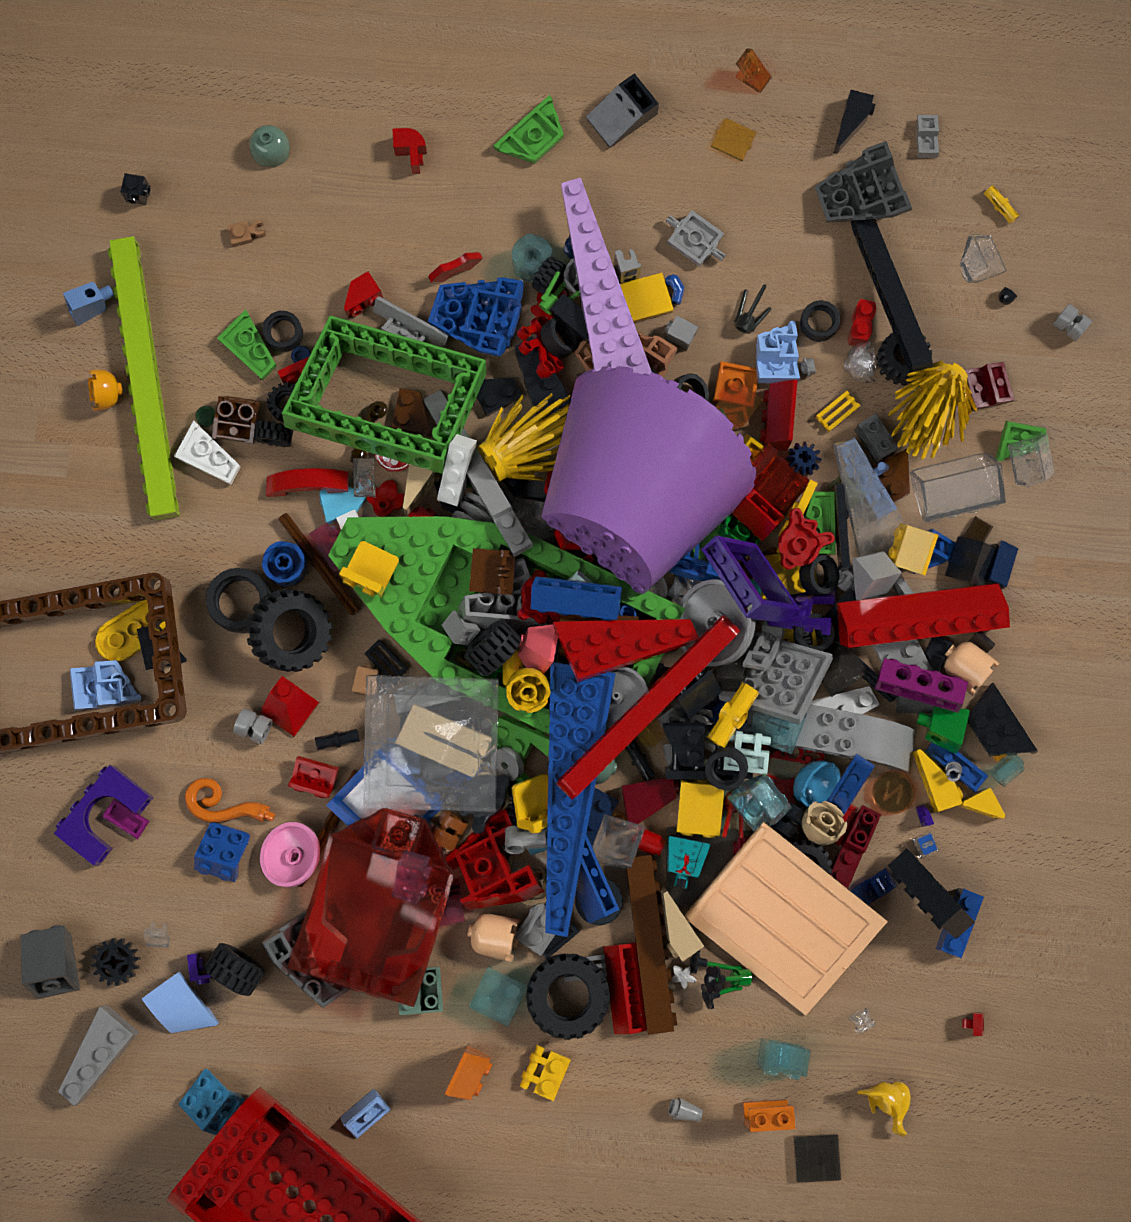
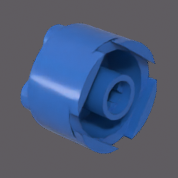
M278 541L271 544L264 553L262 561L263 570L275 584L281 587H290L298 584L308 572L306 556L296 544ZM285 560L288 562L287 567H284L282 563Z

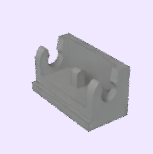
M632 249L629 252L631 255L629 260L623 258L621 250L615 251L614 269L619 284L640 279L641 264L638 263L635 252Z

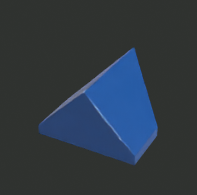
M934 529L928 530L938 534L928 569L949 562L955 545L954 541Z

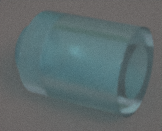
M1008 755L992 768L990 773L1000 785L1005 787L1024 771V762L1018 755Z

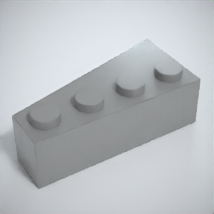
M107 1004L100 1006L58 1092L74 1106L82 1103L139 1034V1031Z

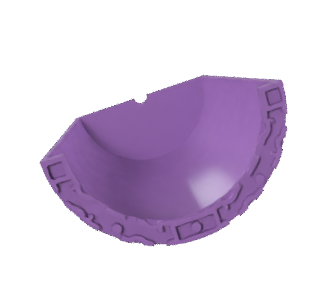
M606 366L602 367L600 371L595 369L586 371L576 379L541 517L547 521L550 527L556 528L564 534L567 540L581 547L584 553L589 555L595 554L601 566L611 570L618 579L624 580L635 592L643 595L737 508L754 487L756 468L752 467L750 460L752 453L749 447L744 444L742 435L740 433L736 435L732 430L734 425L703 397L690 389L686 393L677 388L679 383L673 380H666L661 375L652 372L650 375L647 373L639 374L634 373L633 368L617 366L616 368Z

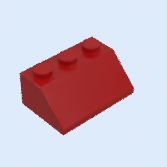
M793 379L770 383L768 389L764 390L763 402H766V410H762L761 422L765 423L764 430L761 429L759 442H763V446L767 449L787 451L793 441L798 380Z

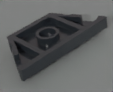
M991 683L970 713L967 721L988 756L1037 753V748L995 684Z

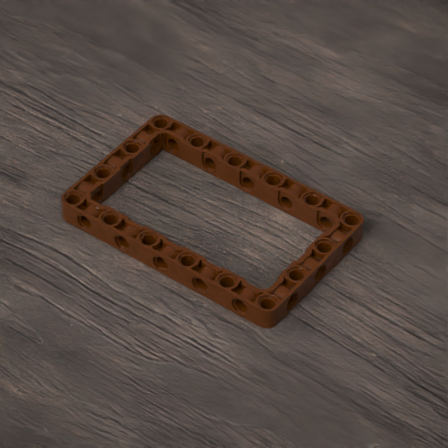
M148 573L0 601V627L147 600L149 637L152 640L154 656H152L155 682H157L159 698H157L154 704H136L114 708V711L92 712L72 716L71 719L66 720L54 719L32 723L30 726L22 728L10 727L0 729V754L177 723L185 718L187 709L172 588L170 581L166 577L158 573ZM160 580L159 588L154 589L155 583ZM119 588V594L114 597V591ZM78 596L77 603L73 605V599ZM37 604V609L33 612L32 608ZM162 622H165L166 626L164 630L160 631V624ZM170 663L171 669L168 673H165L164 668ZM175 705L176 712L171 716L169 710ZM131 713H133L134 720L131 723H129L128 717ZM89 721H92V728L88 731L87 724ZM50 728L51 734L46 738V731ZM9 736V743L5 745V739Z

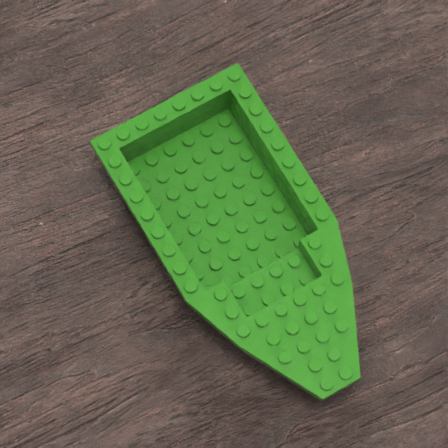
M445 516L348 517L328 555L340 571L343 567H348L359 543L362 541L395 555L399 559V563L382 597L377 595L371 597L362 592L363 589L356 585L353 588L385 631L435 680L549 735L550 710L548 705L550 703V696L547 704L539 711L526 713V711L520 709L519 711L515 710L508 702L505 685L499 686L495 684L492 679L493 673L482 676L464 658L470 644H454L442 627L443 622L452 611L458 612V606L464 596L484 593L469 591L473 548L510 551L495 523ZM526 533L533 547L517 555L515 560L524 557L530 577H532L536 570H543L549 578L568 580L579 570L594 584L622 587L620 606L629 605L634 608L638 620L681 619L685 608L650 591L643 595L637 593L628 583L618 579L614 574ZM479 628V629H480V632L475 636V638L471 641V643H472V642L477 638V636H478L480 633H482L485 629ZM515 631L519 636H520V634H524V633H525V632H517V631ZM664 653L636 662V664H630L627 668L636 671L648 686ZM498 673L497 679L502 680L503 673Z

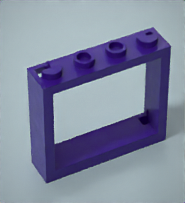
M716 535L701 549L746 618L786 623L800 611L756 543ZM747 555L751 557L749 561L745 558ZM736 559L742 560L767 600L761 598ZM752 605L753 607H751L752 609L749 611L747 607Z

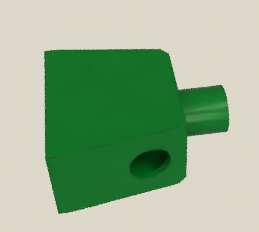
M935 706L930 715L919 712L916 724L927 727L926 740L957 754L963 743L970 710L961 708L959 713Z

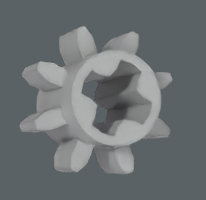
M850 566L846 571H839L837 586L843 591H847L849 588L853 591L855 590L853 566Z

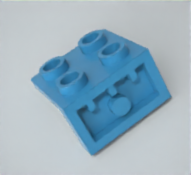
M204 1069L179 1102V1106L202 1131L217 1135L245 1099L241 1094L228 1090L208 1069Z

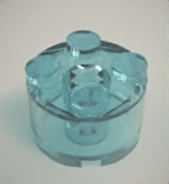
M526 234L514 244L512 249V266L515 274L521 280L532 282L535 273L538 272V268L542 266L543 261L553 256L550 244L544 238L533 234Z

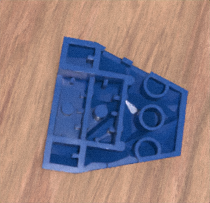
M502 277L497 278V281L493 282L478 280L476 284L466 285V282L440 285L428 322L480 353L500 357L505 352V349L510 347L522 311L520 302L523 296L524 283L520 280Z

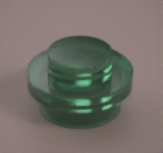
M210 406L200 407L195 415L196 421L204 427L213 425L215 410Z

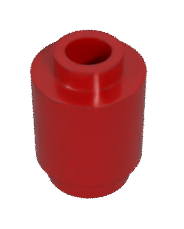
M644 828L641 832L637 830L633 839L636 849L653 856L655 854L660 856L666 842L661 835Z

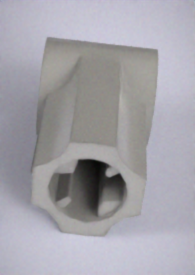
M517 826L507 827L505 829V851L509 854H520L524 852V849L546 848L547 828H543V831L539 833H530V831L518 828Z

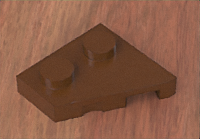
M907 449L882 461L889 465V469L878 476L893 503L910 494Z

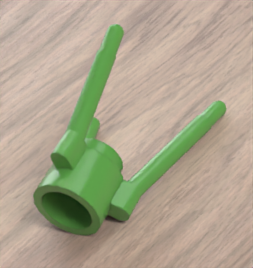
M559 271L555 273L546 292L541 297L542 301L539 303V307L548 315L553 314L550 308L557 302L558 295L566 287L563 282L554 294H550L560 274ZM580 291L575 292L569 299L574 300L580 295Z

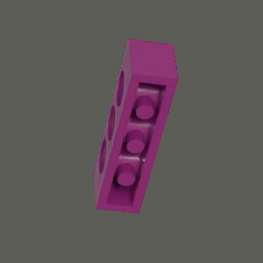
M884 658L875 689L959 713L964 703L968 682L959 677H949L942 675L938 671H928L921 669L917 665H907L900 663L896 659ZM897 676H902L905 680H901ZM918 681L923 682L926 686L920 685ZM939 687L944 688L947 692L941 691Z

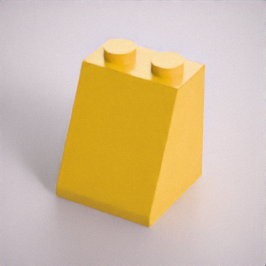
M681 779L677 832H681L685 836L702 834L706 838L720 836L724 790L714 787L708 779Z

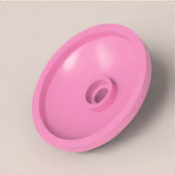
M297 822L284 823L273 829L264 840L260 852V865L265 877L273 884L281 887H294L305 882L313 874L319 862L320 845L318 838L309 827Z

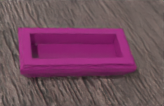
M115 798L102 815L103 818L137 840L150 822L140 814H135Z

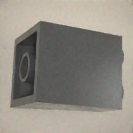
M55 925L50 927V929L32 930L27 934L21 935L22 985L36 999L80 990L72 936L65 926Z

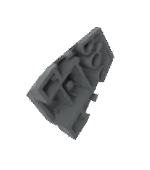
M887 141L866 148L855 161L850 160L846 163L847 167L839 173L835 171L815 186L827 223L892 218L912 210L906 191L903 190L894 167L893 157Z
M337 897L327 900L325 920L348 940L333 982L313 976L311 972L306 926L313 907L275 929L272 935L262 942L272 963L321 1008H324L359 984L355 958L352 956L350 943H352L351 936H348L346 923H348L347 915Z

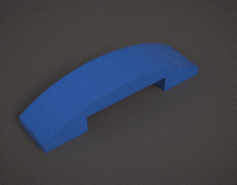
M685 556L669 571L672 574L697 581L721 580L709 561L706 562L689 556Z

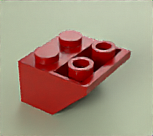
M755 489L732 512L741 523L762 541L785 518Z

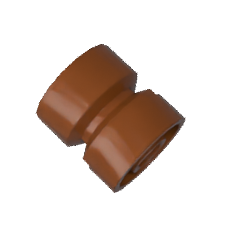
M444 810L439 819L440 825L435 826L429 837L438 845L453 851L459 842L458 835H463L469 823L460 816Z

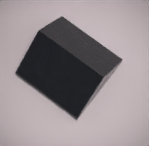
M957 536L944 576L973 586L986 585L997 549L982 541Z

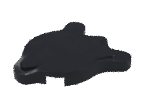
M481 774L472 778L464 787L452 788L449 791V797L459 802L460 814L467 817L473 814L472 830L475 833L482 834L485 831L488 820L497 815L505 806L504 802L507 789L510 786V779L505 775Z

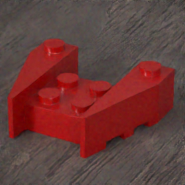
M506 809L488 820L485 831L482 834L471 833L467 837L468 840L462 846L454 849L444 859L452 869L458 867L461 869L470 895L461 899L460 902L469 910L524 902L545 892L537 872L530 865L514 873L511 872L501 846L505 844V829L509 826H517V824L511 821L513 817L508 815L509 812Z

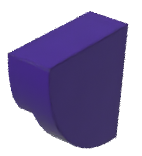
M924 804L916 806L915 809L921 826L933 825L934 822L927 807Z

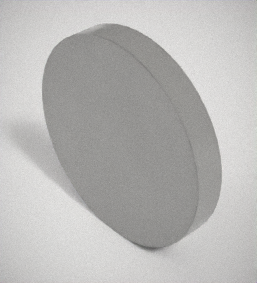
M621 667L610 671V673H616L606 724L608 729L649 689L644 679L630 668Z

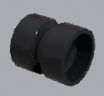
M785 801L779 810L781 815L774 818L770 827L786 839L794 841L800 832L798 827L802 826V818L805 811Z

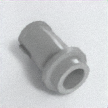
M953 761L946 765L945 773L948 776V780L955 782L960 779L962 767L958 762Z

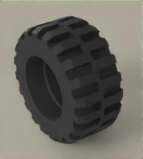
M283 590L271 592V595H265L261 598L260 604L256 603L253 606L254 613L249 614L247 619L251 621L250 627L246 626V633L250 634L247 642L248 645L253 647L251 652L254 656L259 657L261 663L281 671L299 672L303 668L309 669L313 667V662H319L323 658L320 654L322 652L327 653L329 646L326 645L327 641L332 640L329 629H333L332 622L327 621V618L330 617L328 610L322 609L324 607L323 603L315 600V596L303 591ZM292 610L299 613L305 624V635L302 642L295 649L285 651L276 644L273 636V627L275 621L283 612Z
M563 953L548 958L536 968L528 983L526 1000L532 1020L540 1027V1030L550 1034L551 1037L570 1040L573 1038H583L584 1035L595 1031L594 1029L598 1025L600 1026L609 1009L610 994L607 980L596 964L578 954ZM564 975L578 977L585 983L588 989L589 998L585 1009L573 1017H563L556 1014L549 1006L547 1000V993L551 983Z

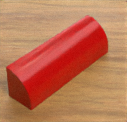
M636 942L603 946L614 1034H634L647 1031Z

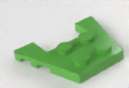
M507 715L499 717L491 735L493 738L488 748L491 755L499 748L507 746L514 749L520 755L524 766L534 745L546 756H549V737L544 735L543 731L538 729L532 730L526 727L525 723ZM523 772L521 776L511 782L515 785L531 778Z

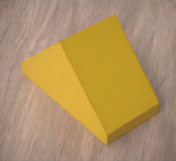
M991 788L981 790L962 800L963 804L958 805L959 807L998 820L1005 818V813Z

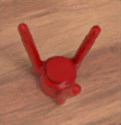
M727 792L726 797L723 798L722 812L724 808L728 812L722 833L723 838H726L732 813H737L738 810L739 837H743L745 803H742L743 796L736 793Z

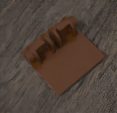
M473 548L469 591L512 595L516 556L514 557L512 552L507 550Z

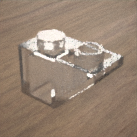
M353 458L354 497H375L374 458Z

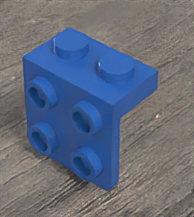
M214 822L210 823L194 856V870L204 875L216 876L223 881L236 882L239 862L250 840V834Z

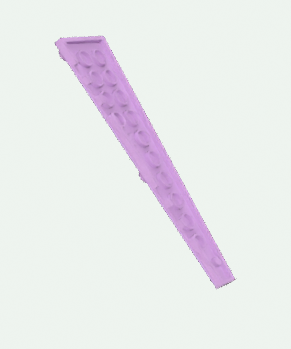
M581 177L561 183L586 330L593 359V368L596 371H600L602 367L606 366L611 368L622 366L633 368L634 373H647L650 375L652 372Z

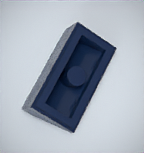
M1001 540L997 543V552L987 582L998 583L999 586L1007 588L1018 548Z

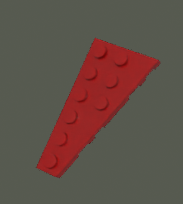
M691 619L553 622L554 630L577 682L695 643L699 639Z

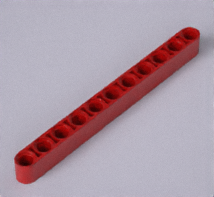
M725 614L721 616L556 782L560 789L571 800L577 797L738 635L740 629Z

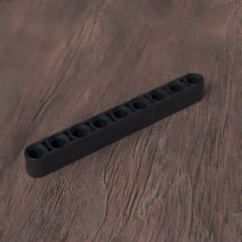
M876 220L851 221L853 234L909 372L913 373L932 368L931 353Z

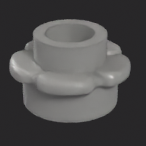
M805 357L803 359L804 362L800 363L803 375L807 374V377H810V375L816 374L813 358L806 359Z

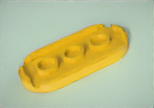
M147 600L139 601L104 623L98 629L95 647L103 658L108 661L117 660V662H123L141 651L137 629L148 626L147 614H149ZM165 622L160 624L163 630L166 626Z

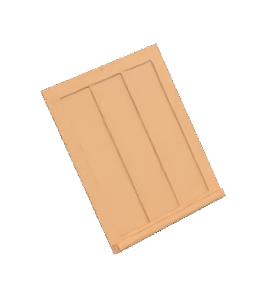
M765 822L760 824L684 915L688 922L708 936L805 1016L888 922Z

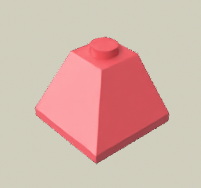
M553 625L528 627L524 634H520L521 642L518 656L526 668H534L545 674L554 661L558 636Z

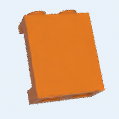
M787 1099L743 1102L744 1124L750 1132L796 1129L794 1107L788 1106Z

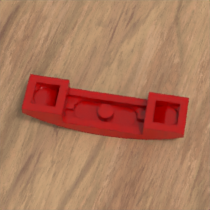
M305 468L278 472L267 476L266 496H287V492L326 490L327 493L348 492L349 472L324 468Z

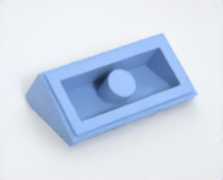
M372 1089L341 1116L343 1126L357 1139L391 1109L379 1093Z

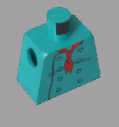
M672 836L668 837L667 872L676 873L675 887L687 889L689 876L699 877L710 844Z

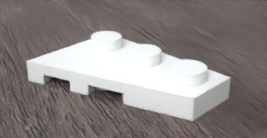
M195 421L191 424L174 456L176 459L232 485L241 468Z

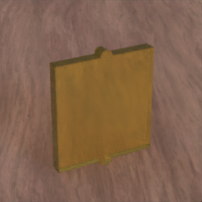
M725 118L720 129L716 130V137L711 147L743 161L748 149L750 150L752 147L751 143L757 132Z

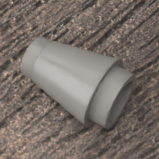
M680 1097L678 1099L673 1098L668 1109V1115L673 1116V1119L699 1122L703 1113L701 1108Z

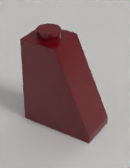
M663 778L621 786L628 829L634 828L676 799V794H679L677 781Z

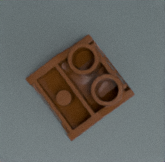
M218 396L212 438L254 444L255 440L253 437L261 402L232 396Z

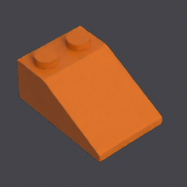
M467 1046L445 1095L471 1100L473 1095L478 1097L483 1086L479 1082L483 1075L488 1076L493 1065L489 1062L491 1057Z

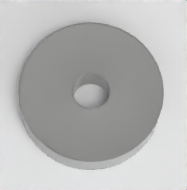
M504 746L496 750L491 756V765L497 776L505 775L510 781H514L522 775L524 769L523 761L514 749Z

